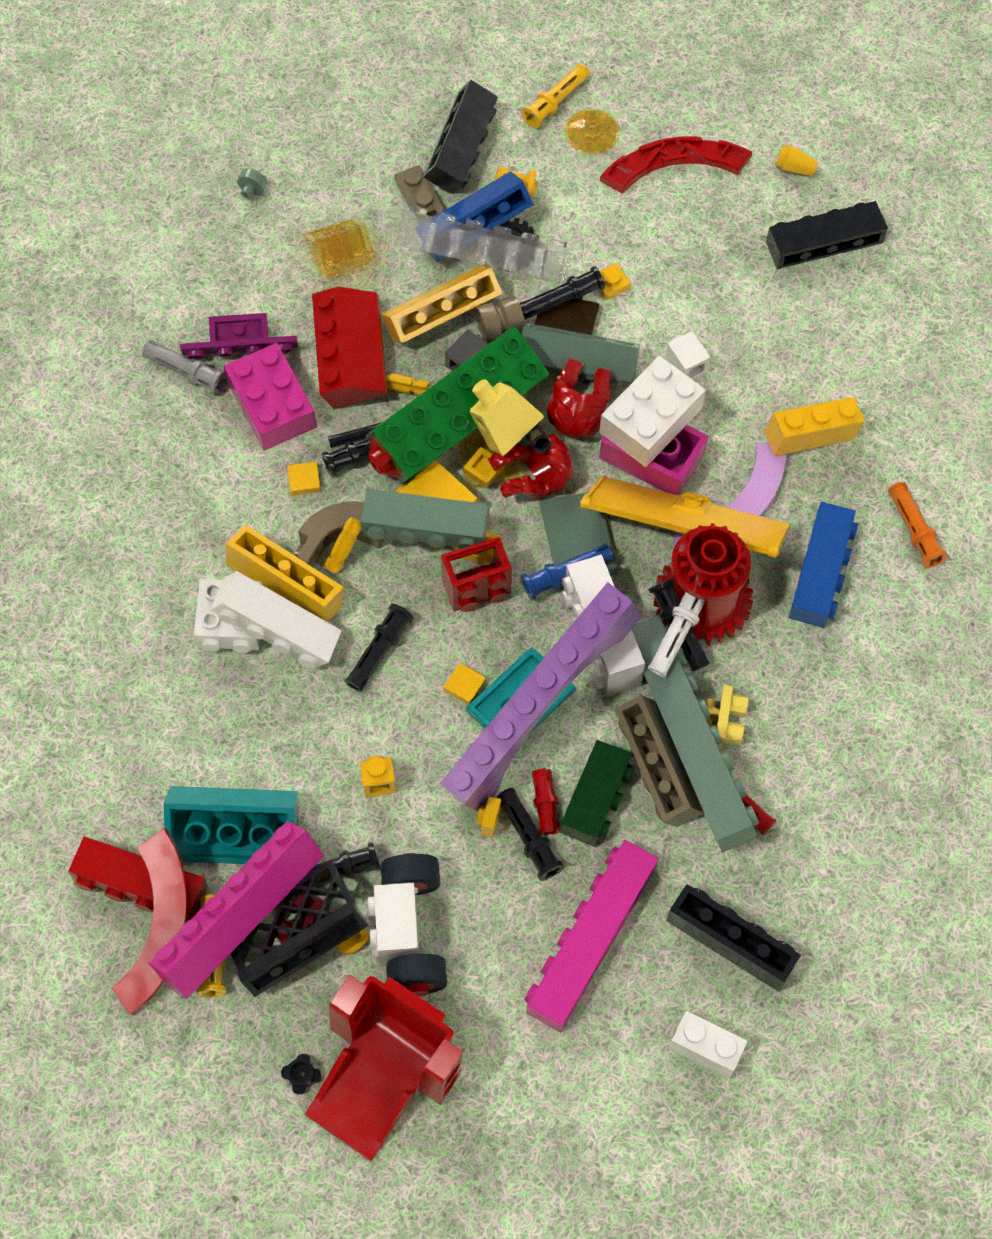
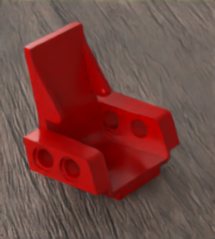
M349 974L329 1005L330 1030L349 1042L350 1046L348 1048L345 1047L341 1051L315 1099L305 1112V1116L363 1157L372 1161L418 1090L439 1105L442 1104L460 1076L463 1051L449 1042L454 1032L445 1025L446 1014L391 977L383 983L374 976H369L362 983Z

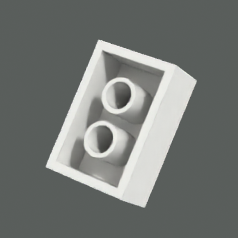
M658 356L601 415L599 433L647 467L703 408L706 389L661 356Z

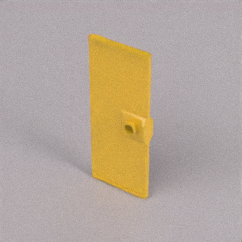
M601 476L580 501V508L592 509L681 533H687L699 525L710 526L711 523L718 527L727 526L728 530L738 534L748 550L766 554L773 558H777L779 555V550L788 535L791 525L788 522L712 504L708 496L689 491L681 495H675L608 478L607 476Z

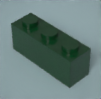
M596 740L561 821V834L596 847L599 838L605 840L612 823L607 821L611 810L617 812L623 794L619 792L622 782L629 783L635 766L630 764L632 753Z

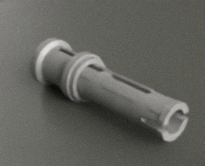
M149 340L144 345L143 357L182 374L193 385L199 384L210 389V393L213 395H218L227 383L224 370L217 371L207 366V363L203 360L194 361L153 340Z

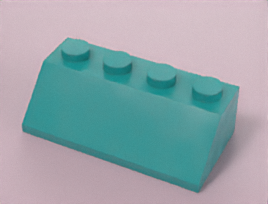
M170 786L164 801V828L167 829L175 842L182 862L246 864L252 855L287 821L298 826V791Z

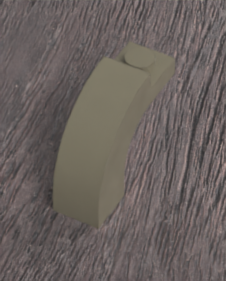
M341 502L328 506L312 515L298 531L300 544L302 545L298 546L294 556L314 568L323 551L330 544L337 541L346 521L350 517L361 521L364 502ZM362 530L357 536V540L378 549L384 540L372 539L364 535Z

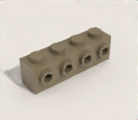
M639 695L614 709L619 719L620 730L629 742L630 752L636 764L639 765L643 775V783L648 792L651 793L655 802V811L663 823L678 827L703 814L704 811L656 701Z

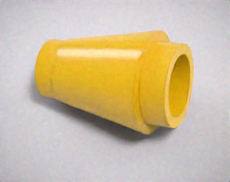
M783 144L775 162V166L781 168L780 171L810 177L813 176L818 165V161L792 144L790 147Z

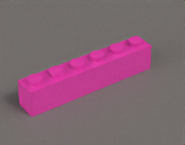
M289 821L278 828L274 835L252 855L251 859L237 873L233 874L213 897L207 900L204 907L190 921L186 922L181 930L165 946L159 949L157 955L149 962V965L168 988L187 999L324 857V854L308 832Z
M625 839L620 848L616 846L612 848L605 862L609 867L604 875L598 873L592 882L589 890L593 894L589 901L582 900L573 916L577 921L572 930L566 927L557 943L561 948L556 957L550 955L541 970V973L544 974L539 986L533 983L524 999L528 1003L527 1014L556 1031L562 1032L658 864V857Z

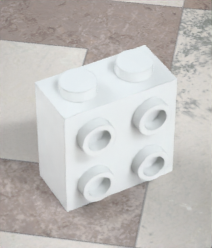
M200 579L194 627V638L197 647L210 652L219 651L220 649H233L239 653L259 650L260 639L248 636L245 633V629L236 624L231 625L221 621L218 614L210 611L223 580Z

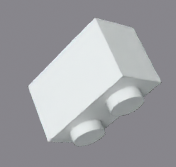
M686 1011L669 1049L730 1079L748 1041Z

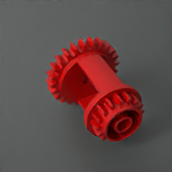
M711 523L710 526L699 525L697 528L685 533L674 546L671 567L663 566V575L657 576L656 584L674 577L675 583L673 585L681 600L685 592L693 597L707 600L698 615L700 619L698 624L692 627L698 640L700 641V638L705 639L707 646L711 645L712 638L714 637L720 644L723 643L724 633L733 638L735 628L742 630L744 626L743 620L748 621L750 611L748 610H751L753 600L749 598L752 597L753 589L746 588L749 585L750 579L748 577L751 569V557L746 544L736 532L733 533L728 530L727 526L718 527L714 523ZM654 597L653 606L659 607L656 615L659 614L660 618H662L660 615L661 608ZM668 619L663 620V625L669 623Z

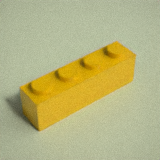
M479 265L382 313L381 317L392 341L402 344L501 295L502 291L492 267Z
M246 524L226 543V566L234 571H238L254 581H262L264 587L326 622H329L342 608L343 586Z

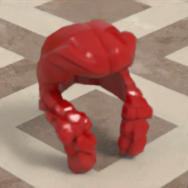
M569 358L565 369L562 370L561 375L555 379L553 384V395L547 407L548 419L557 431L564 435L576 438L592 437L599 431L601 415L604 413L607 403L611 400V391L609 389L611 388L612 372L607 369L598 368L594 375L593 393L580 394L573 390L574 383L578 380V374L583 363Z
M548 434L551 446L546 452L538 453L534 451L532 445L527 446L517 443L504 456L498 453L492 454L488 461L494 471L512 463L515 459H519L527 464L535 476V480L531 479L529 475L506 480L504 484L500 485L503 497L507 498L524 493L529 494L535 499H541L542 496L545 497L562 491L574 473L573 459L567 446L559 441L555 434Z

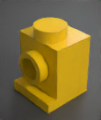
M372 756L364 762H359L365 798L397 793L391 757Z

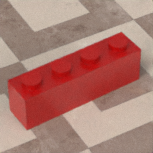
M83 836L68 870V873L75 881L74 885L90 892L93 891V888L105 891L104 895L112 900L122 902L126 898L134 901V905L137 908L153 912L152 883L142 856ZM184 870L186 886L189 892L188 920H191L198 912L200 897L205 895L208 885L204 877Z

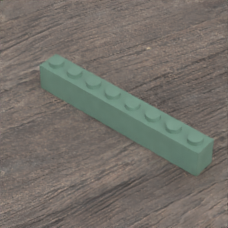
M658 614L636 624L632 628L645 662L643 673L715 839L723 853L758 838L754 826L758 825L759 821L752 806L745 808L742 798L747 796L740 779L738 778L733 781L729 771L735 768L728 752L726 751L721 754L717 746L723 741L716 726H708L705 718L711 716L704 699L697 701L694 692L699 691V688L692 673L686 675L682 668L688 664L681 648L677 652L665 678L647 669L670 627V623L663 625Z

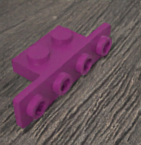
M267 313L208 317L210 342L180 344V351L183 355H187L189 359H201L205 357V354L217 353L218 357H230L237 351H246V354L249 355L278 343L282 353L291 352L292 348L298 347L297 336L269 337Z

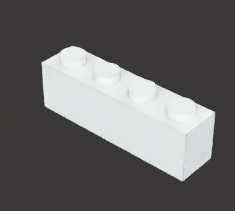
M238 571L224 577L210 611L219 615L218 617L221 621L231 625H238L245 629V633L248 636L265 640L272 644V648L275 651L292 655L298 659L301 665L307 668H317L329 663L342 631Z

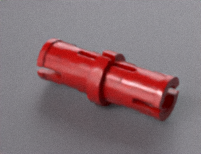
M546 768L534 770L531 772L535 790L533 806L537 808L539 832L542 836L545 835V832L546 835L560 833L556 805L559 804V801L553 789L552 770H546Z

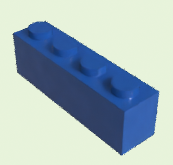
M510 171L414 229L425 251L436 262H439L534 204L524 182Z
M820 502L789 619L821 628L825 627L827 619H834L838 602L833 601L834 593L841 592L845 575L840 574L842 566L847 567L852 549L846 547L848 540L854 541L859 523L853 522L856 510Z

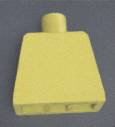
M484 379L479 381L472 389L479 401L471 408L470 414L488 447L502 456L511 450L544 418L543 414L516 390L501 382L492 387Z

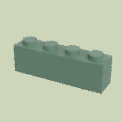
M526 323L523 326V338L544 366L552 367V372L561 374L562 370L565 369L568 359L572 358L583 363L580 371L582 378L595 380L594 375L597 369L601 368L612 372L610 381L612 384L627 385V382H633L640 344Z
M367 489L360 522L363 534L372 539L381 540L387 537L407 544L417 541L428 543L430 546L438 548L447 545L461 549L486 540L489 506L488 504Z

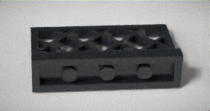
M330 859L308 873L273 909L277 913L272 925L260 922L245 938L244 942H241L233 950L231 956L238 969L236 973L241 983L256 997L369 925L359 911L335 863ZM331 873L333 879L329 889L317 888L319 880ZM299 892L305 893L300 907L289 905L292 896ZM314 895L325 896L320 910L309 908ZM334 898L345 899L347 904L334 912H329ZM286 912L297 914L292 928L280 926ZM306 915L317 917L315 924L305 930L301 929ZM257 930L269 931L263 946L252 944ZM277 933L289 935L286 942L276 948L272 947ZM249 951L261 952L257 960L245 966L244 962Z

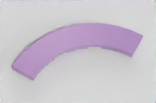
M769 442L756 443L755 465L752 475L743 491L727 508L763 516L773 502L780 486L785 469L786 454L774 456ZM673 531L674 546L685 533Z

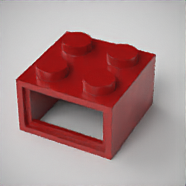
M500 537L441 555L442 582L453 612L458 610L463 612L471 611L478 607L480 603L486 601L492 603L500 602L511 594L512 567ZM494 548V563L462 573H454L450 561Z

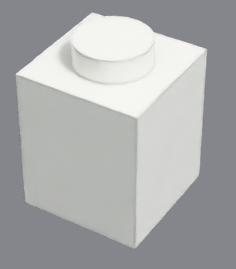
M693 331L685 335H677L667 343L665 358L689 378L694 379L708 372L711 357Z

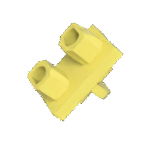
M729 685L723 686L719 709L715 708L716 700H706V706L711 716L705 719L709 727L712 726V723H717L716 728L723 741L717 746L721 749L724 743H742L744 725L728 722L729 714L745 717L749 697L732 693L733 686Z

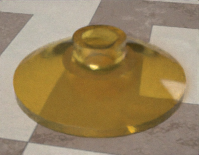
M585 109L575 113L567 121L565 127V136L568 143L577 151L585 154H601L615 146L620 135L619 125L615 118L599 109Z

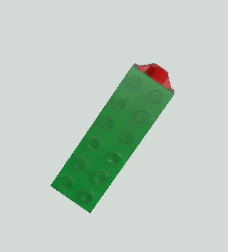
M513 326L366 435L370 441L368 460L378 474L396 477L400 483H403L478 428L470 414V410L479 401L472 391L479 381L486 379L492 387L501 382L512 387L522 395L547 377L549 372L518 329Z

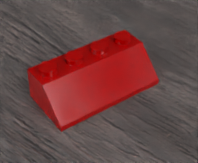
M340 286L312 294L319 393L333 409H339L388 395L379 295L376 292Z

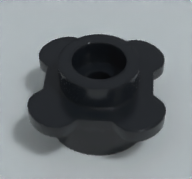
M300 1054L297 1056V1059L282 1068L281 1076L290 1082L293 1093L302 1095L309 1085L320 1081L321 1072L319 1069H314L307 1054ZM300 1071L304 1072L303 1077L298 1076Z

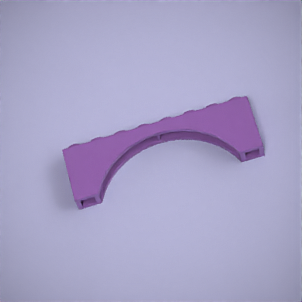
M607 582L440 784L463 804L479 812L480 806L487 804L488 797H493L498 791L513 757L553 702L597 657L621 642L642 618L634 603Z

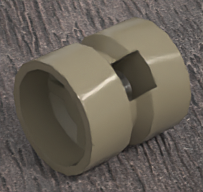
M516 296L499 300L497 306L493 303L477 306L475 309L481 335L487 342L494 341L513 326L520 333L523 331L525 321Z

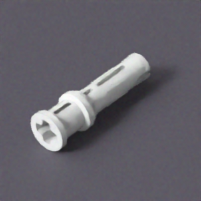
M685 592L679 606L674 607L672 611L674 619L651 664L647 668L649 671L663 678L667 676V672L690 627L698 624L700 620L698 615L707 600L693 597Z

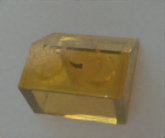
M356 217L302 233L316 270L321 275L325 274L326 277L338 275L342 272V268L352 266V268L366 266L369 264L368 260L375 258L367 226Z

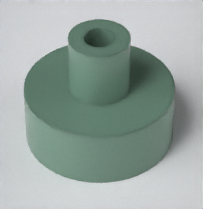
M243 169L237 180V184L242 189L241 195L247 199H250L252 194L261 195L267 185V179L254 169Z

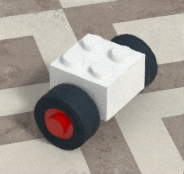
M416 853L389 857L383 860L380 866L381 885H375L374 896L368 897L371 926H376V929H370L373 958H379L380 967H386L387 979L391 977L419 997L426 996L447 987L446 961L444 957L439 955L419 954L415 896L433 892L440 887L439 861L432 855Z

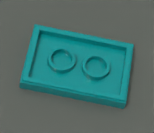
M529 648L466 707V712L485 729L544 658L534 648ZM572 683L553 702L531 732L576 691V687Z

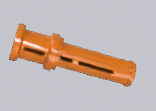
M895 483L888 489V493L894 500L912 535L910 538L912 546L917 547L923 558V567L928 569L943 563L949 555L946 550L941 549L936 539L937 533L935 529L928 527L906 483Z

